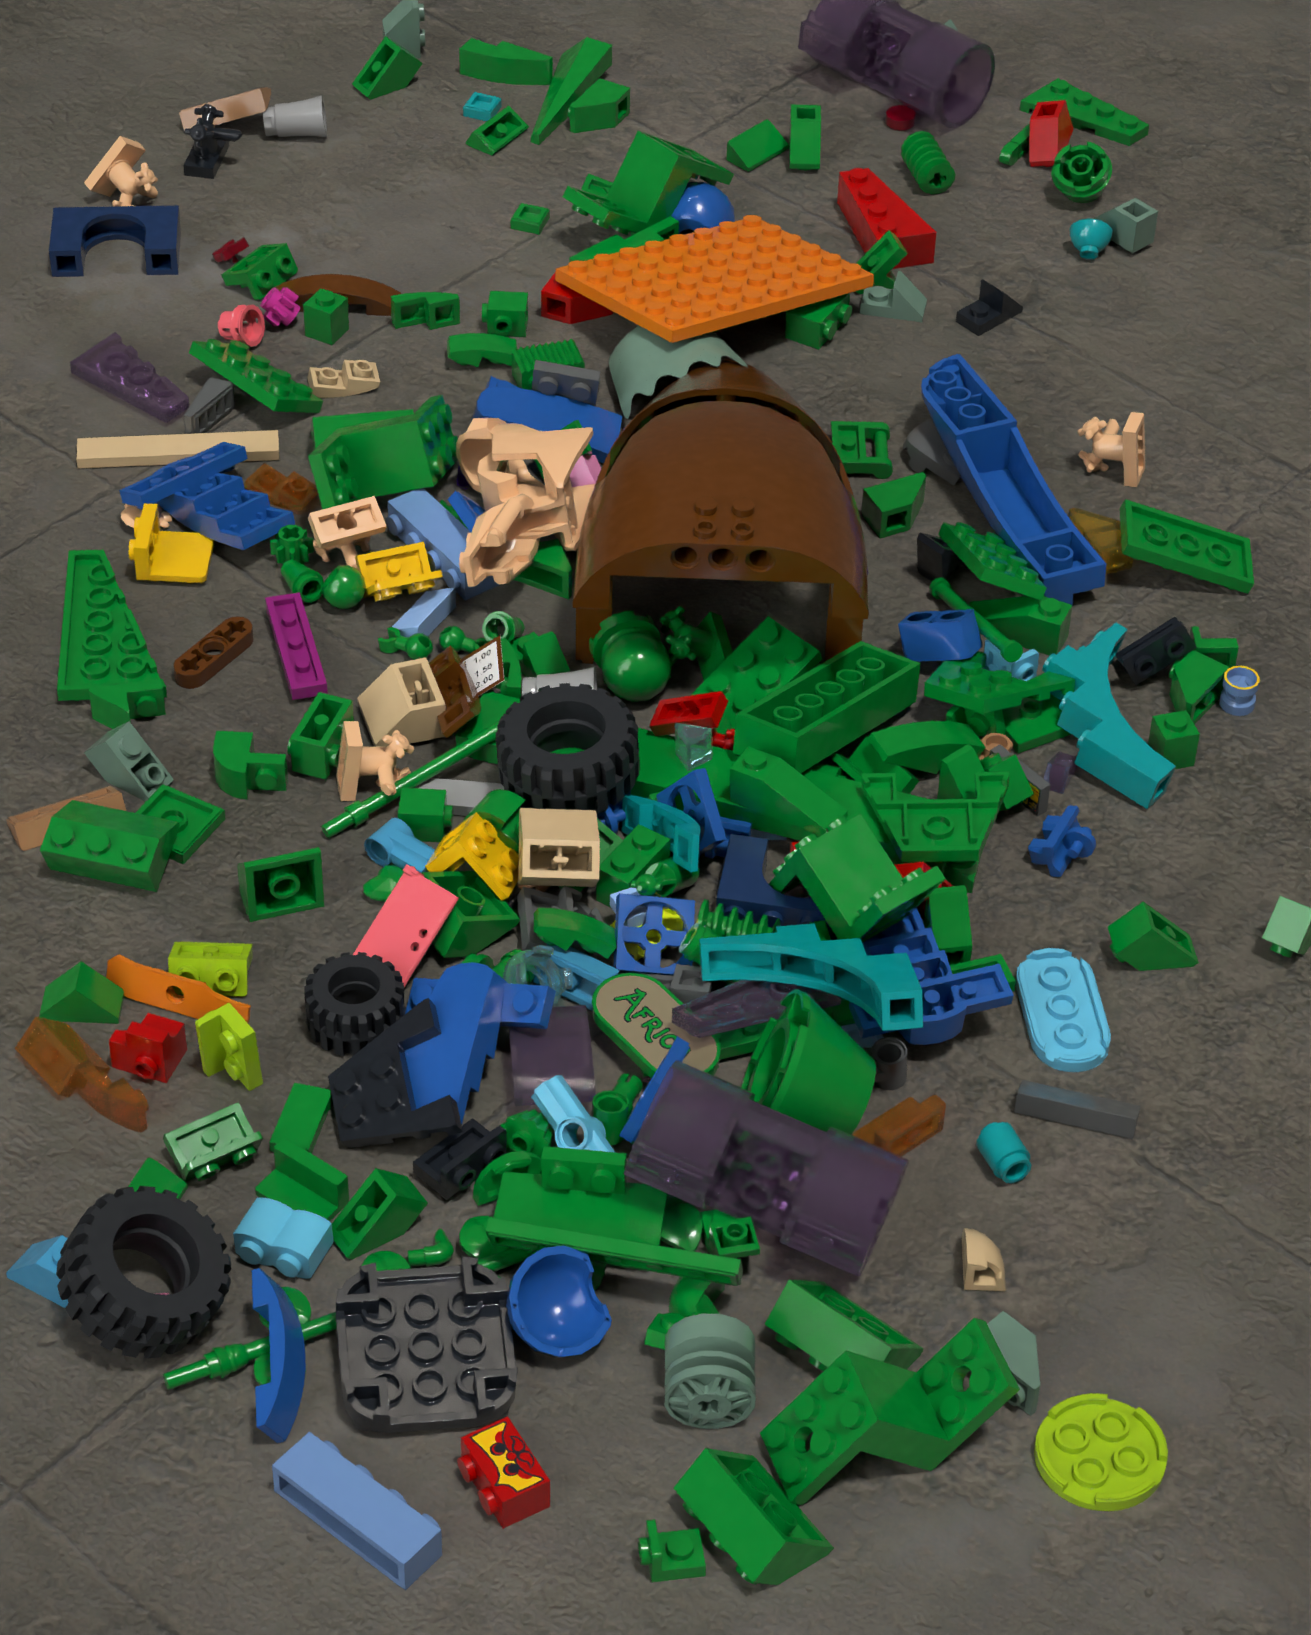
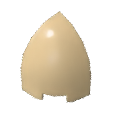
M964 1228L962 1232L964 1290L1006 1291L1005 1269L1000 1249L985 1234L974 1229Z

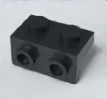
M1174 616L1117 652L1115 656L1134 684L1138 685L1197 647L1184 624Z
M472 1118L462 1126V1133L449 1135L413 1161V1173L446 1200L458 1191L467 1189L481 1171L494 1159L507 1153V1131L503 1127L498 1126L490 1132Z

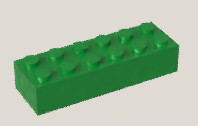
M859 641L736 713L733 753L740 756L749 746L782 758L799 773H802L915 703L921 663Z

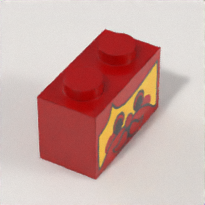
M508 1416L461 1437V1457L457 1459L459 1470L467 1483L473 1481L479 1490L478 1497L486 1514L489 1516L494 1514L503 1529L550 1507V1479Z

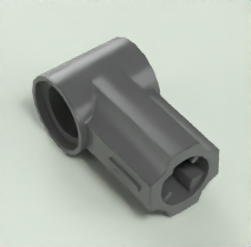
M885 1037L876 1041L871 1048H863L876 1063L874 1084L878 1088L895 1090L904 1085L907 1079V1048L901 1040Z

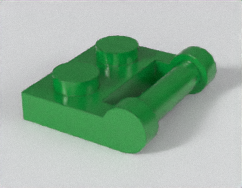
M831 421V442L842 461L846 474L870 473L880 479H886L892 475L893 466L888 456L887 443L890 439V428L886 423ZM865 438H871L874 442L875 457H866Z

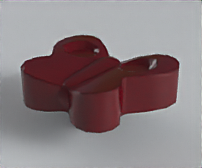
M242 237L237 242L232 239L213 252L212 255L217 263L222 260L227 261L231 259L234 264L239 261L235 254L249 247V244L245 237Z

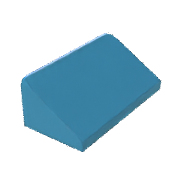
M547 944L540 949L537 974L533 982L538 985L549 986L557 994L593 1011L592 997L596 988L604 980L618 975L619 970L572 947L565 951L557 945L550 946Z

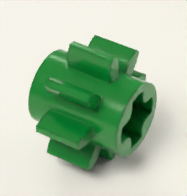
M297 525L283 526L275 534V539L270 540L271 555H276L278 564L281 563L283 565L288 560H296L304 564L309 561V553L314 552L313 538L307 536L306 529L303 530Z

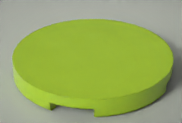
M1090 1393L1067 1398L1048 1411V1415L1042 1421L1035 1439L1034 1456L1036 1466L1046 1484L1061 1498L1074 1505L1096 1511H1118L1131 1508L1148 1499L1163 1480L1168 1459L1165 1436L1157 1422L1141 1407L1135 1409L1123 1402L1108 1399V1394Z

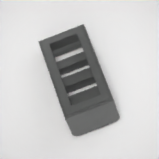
M211 377L206 381L184 414L185 434L206 433L235 407L233 383Z

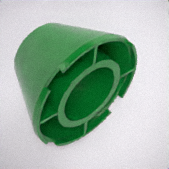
M795 989L789 992L780 1002V1005L786 1008L778 1020L772 1017L768 1020L747 1066L736 1106L743 1108L741 1123L737 1121L733 1123L734 1138L741 1144L750 1146L843 1143L855 1131L868 1105L876 1076V1063L874 1059L807 993Z

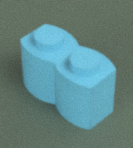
M256 1198L233 1233L235 1251L244 1261L254 1265H273L283 1275L299 1278L312 1277L334 1242L332 1223L312 1212L293 1210L289 1206L269 1198Z

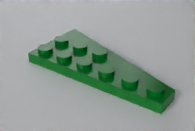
M69 550L57 683L58 701L90 700L89 687L161 679L157 672L156 663L147 650L146 641L135 617L126 604L125 595L116 582L115 573L104 550ZM162 679L164 698H167L166 685Z

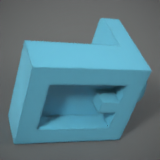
M985 640L986 667L984 669L989 671H1009L1012 673V677L1024 681L1036 677L1039 653L1035 649L1022 653L1020 659L1015 662H1007L1002 658L1000 650L989 640Z

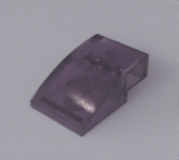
M586 1005L552 1007L547 1029L507 1026L515 1106L536 1105L531 1098L534 1090L544 1081L553 1078L555 1075L563 1076L580 1102H592L593 1097L596 1095Z

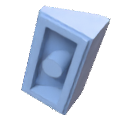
M454 588L426 591L392 627L397 628L401 636L410 637L415 633H423L429 636L456 608V590Z

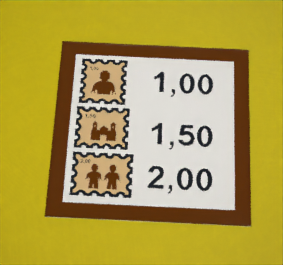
M500 635L461 659L473 680L479 696L504 681Z

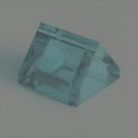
M676 723L674 726L675 752L686 770L690 771L712 760V728Z

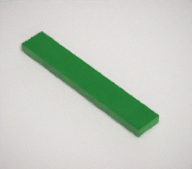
M492 1217L488 1218L486 1233L492 1245L537 1252L546 1247L564 1245L585 1252L589 1255L591 1262L733 1286L741 1284L743 1274L741 1259Z

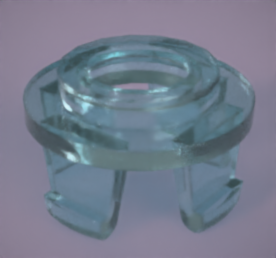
M545 945L534 946L532 950H524L515 954L507 962L503 973V979L510 984H526V970L534 973L539 979L540 985L549 986L556 991L552 1008L558 1003L561 994L566 989L572 988L573 985L571 968L558 969L550 958L554 953V948Z

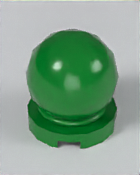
M633 611L616 613L603 620L599 624L601 630L595 635V638L590 637L589 648L594 661L601 668L604 683L619 699L631 702L651 700L663 691L671 678L670 653L660 641V632L651 616H635Z

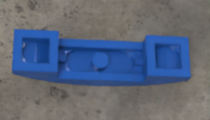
M260 1268L252 1270L253 1309L269 1322L271 1382L255 1387L256 1426L276 1443L286 1441L292 1429L302 1398L306 1370L305 1343L298 1314L288 1295L279 1284Z

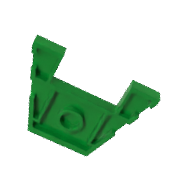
M977 651L972 657L967 659L945 660L926 680L924 696L984 714L1021 705L1022 698L1025 697L1041 701L1050 699V692L1060 690L1063 695H1066L1069 691L1074 692L1075 679L1047 671L1028 681L1012 677V673L1009 671L982 669L986 667V653Z
M1009 771L975 772L976 799L898 800L896 773H862V790L901 862L979 861L1009 787Z

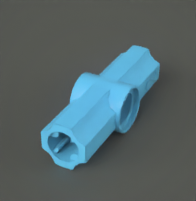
M555 1075L553 1078L544 1081L534 1090L531 1098L554 1129L555 1141L559 1148L615 1152L606 1139L605 1128L602 1122L588 1114L562 1075ZM580 1126L584 1131V1139L581 1144L577 1139V1130Z

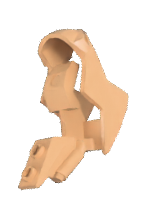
M473 418L466 433L461 434L456 442V456L461 471L470 486L482 494L483 505L486 511L477 517L472 532L467 534L465 552H461L459 557L461 573H466L468 587H475L488 576H493L494 582L499 585L509 584L533 563L532 560L537 553L541 537L554 534L566 551H576L585 513L595 484L572 487L570 474L593 436V428L538 431L522 424L506 423L499 418ZM523 460H538L542 466L545 485L531 476Z

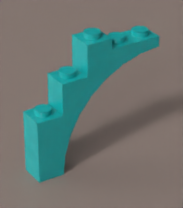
M1116 622L1105 632L1100 630L1087 647L1082 645L1078 650H1075L1067 645L1057 655L1052 653L1045 661L1042 672L1050 671L1075 679L1074 692L1069 691L1066 695L1061 694L1062 691L1060 690L1050 692V694L1062 700L1059 705V709L1062 712L1057 725L1079 738L1076 744L1079 752L1074 764L1148 809L1165 794L1176 765L1153 750L1135 733L1120 713L1111 694L1108 667L1116 658L1115 654L1120 651L1128 630Z
M815 923L776 926V933L699 939L702 981L754 980L799 985L821 990L856 1004L875 1018L882 1031L923 1028L922 988L907 953L867 956L860 938L821 941Z

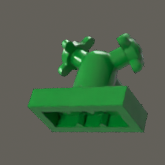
M679 606L676 610H671L660 618L663 624L661 627L662 633L665 634L670 629L674 632V637L668 635L666 641L671 645L668 649L671 668L678 659L687 657L693 661L697 657L702 677L705 681L733 652L722 616L710 611L697 627L685 625V618L682 616L685 609Z

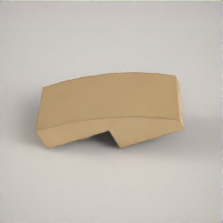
M344 360L342 370H335L329 367H310L307 377L309 387L313 389L312 394L319 398L356 395L376 389L380 385L376 363L366 360Z

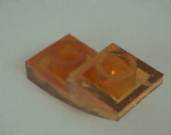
M266 463L248 477L244 483L245 490L268 494L270 504L289 510L301 511L318 495L316 485L295 471L286 477Z
M89 1060L75 1066L78 1094L92 1108L107 1119L127 1129L140 1133L147 1130L146 1111L149 1110V1105L144 1094L139 1089L134 1090L124 1077L112 1083L109 1076L104 1071L99 1073Z

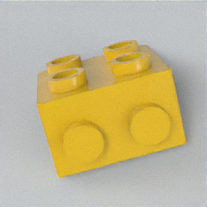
M144 503L141 517H136L134 521L135 539H130L129 560H135L136 580L186 583L205 582L211 562L214 540L195 532L160 531L158 504Z
M424 542L355 556L357 569L364 577L366 584L364 598L374 596L375 602L395 598L396 595L402 594L401 590L408 589L409 595L428 591L429 588L436 587L435 581L443 577L441 570L431 572Z

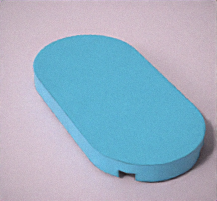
M1044 948L1033 951L1027 955L1024 962L1019 964L1015 985L1034 1053L1046 1065L1065 1072H1083L1097 1067L1108 1055L1111 1033L1092 968L1084 959L1080 957L1079 961L1077 958L1071 957L1072 952L1064 949Z

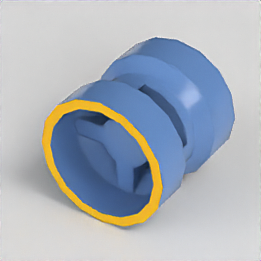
M1233 666L1226 670L1223 678L1224 688L1221 691L1219 705L1226 713L1235 716H1244L1252 713L1256 703L1255 693L1258 691L1260 682L1258 673L1246 666Z

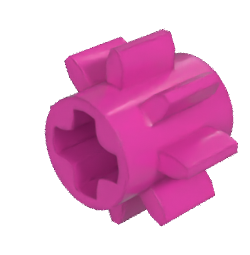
M275 287L272 288L260 305V307L266 310L263 314L264 319L273 326H278L280 323L288 326L300 311V306L295 303L299 296L287 287H283L280 291Z

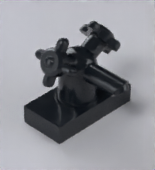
M204 104L201 108L194 110V114L202 115V118L199 117L197 124L191 129L186 128L184 130V133L190 135L194 140V145L183 165L184 176L214 179L230 146L229 141L235 142L243 134L241 130L215 127L213 124L216 117L222 118L224 112L217 110L212 105Z

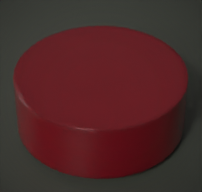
M895 105L887 109L885 122L891 129L898 131L908 130L915 125L916 113L911 107Z

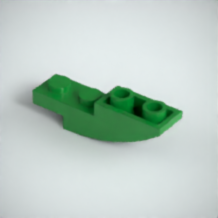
M670 216L626 239L615 234L570 257L569 262L590 260L597 254L616 253L624 247L635 248L643 246L647 241L661 242L670 239L671 235L679 234V221Z

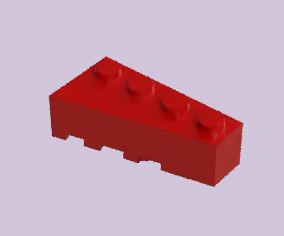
M854 168L849 171L839 172L837 203L865 254L890 230L899 238L908 253L893 269L934 263L937 232L869 168Z

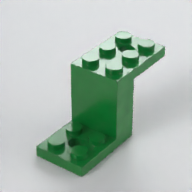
M637 131L606 198L567 186L562 197L573 203L571 209L585 216L592 215L593 223L605 229H609L611 225V228L622 234L628 235L630 231L634 235L672 216L690 178L697 180L699 177L701 180L714 186L717 181L730 185L734 174L693 149Z
M443 395L430 397L414 414L338 428L308 456L322 509L372 496L378 497L435 486L458 460L456 456V442L458 438L453 436L450 425L452 423V412L450 406L445 404Z
M859 814L850 820H847L845 816L840 817L825 828L827 832L818 838L812 833L800 840L795 845L796 850L784 857L785 862L773 870L775 877L770 881L769 885L774 890L785 894L803 884L838 940L860 938L862 942H866L907 918L946 878L938 866L925 873L921 868H918L902 878L862 815Z
M974 1317L917 1372L845 1350L778 1414L760 1434L790 1503L803 1506L860 1451L932 1471L1013 1397L1020 1388L986 1321ZM971 1371L969 1387L964 1391V1378ZM813 1432L810 1440V1449L807 1451L806 1441L810 1433Z

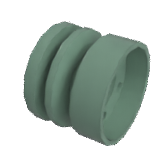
M706 1313L685 1317L673 1324L665 1335L666 1371L664 1406L670 1416L682 1424L701 1429L728 1427L748 1418L755 1409L756 1401L754 1372L755 1336L749 1326L737 1318L723 1314Z

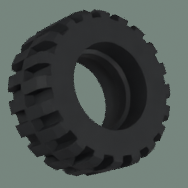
M561 683L559 687L550 688L549 685L541 687L537 693L532 694L529 692L520 698V702H514L505 711L506 714L500 718L496 732L499 778L504 786V790L511 791L525 799L522 808L596 810V814L606 811L608 805L612 804L615 806L625 797V794L632 790L636 783L635 780L639 776L640 760L638 726L635 716L623 701L617 696L611 697V694L602 688L594 690L587 684L570 686V683ZM563 748L586 749L572 754L551 753Z
M140 1186L136 1192H134L133 1187H124L117 1189L114 1195L113 1193H107L97 1199L95 1204L86 1210L61 1249V1258L57 1262L56 1275L61 1279L57 1285L60 1298L69 1302L65 1309L73 1321L75 1319L80 1321L82 1324L80 1330L89 1338L94 1335L102 1341L100 1346L110 1351L115 1347L122 1350V1355L134 1358L139 1353H144V1357L148 1359L160 1358L164 1352L166 1354H174L181 1351L186 1344H191L201 1334L223 1304L224 1297L229 1291L231 1279L228 1274L232 1269L229 1254H223L227 1245L222 1234L215 1233L213 1230L215 1223L208 1215L203 1217L196 1211L198 1208L196 1204L189 1199L186 1203L177 1199V1193L169 1190L158 1193L155 1192V1187ZM119 1249L136 1250L157 1260L168 1272L173 1282L175 1293L159 1295L136 1287L119 1270L113 1251Z

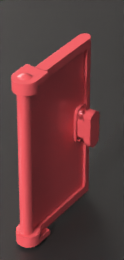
M407 864L402 870L404 873L353 955H357L358 952H365L369 957L373 955L382 957L383 963L391 962L395 966V971L400 972L404 987L459 900V897L428 880L414 866Z

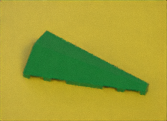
M586 37L562 53L533 129L531 143L540 145L568 118V110L571 103L576 101L588 87L612 66L611 44Z

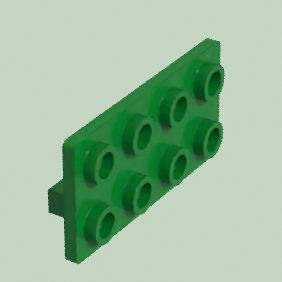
M543 1146L541 1156L542 1175L504 1172L502 1175L494 1218L660 1246L668 1187L665 1185L627 1182V1153Z

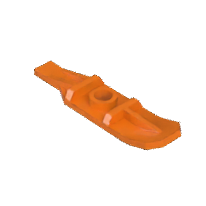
M120 954L109 959L107 962L106 978L121 987L124 991V996L196 1019L230 1003L245 1021L249 1023L251 1005L237 1002L213 991L206 985V982L196 981L162 969L145 966ZM173 986L180 988L184 996L176 994Z

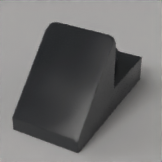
M982 279L979 300L957 311L956 322L977 336H980L1022 313L1023 306L1000 289Z
M922 532L919 533L917 537V569L922 576L931 582L936 578H944L948 581L954 569L958 570L960 566L968 568L941 537Z

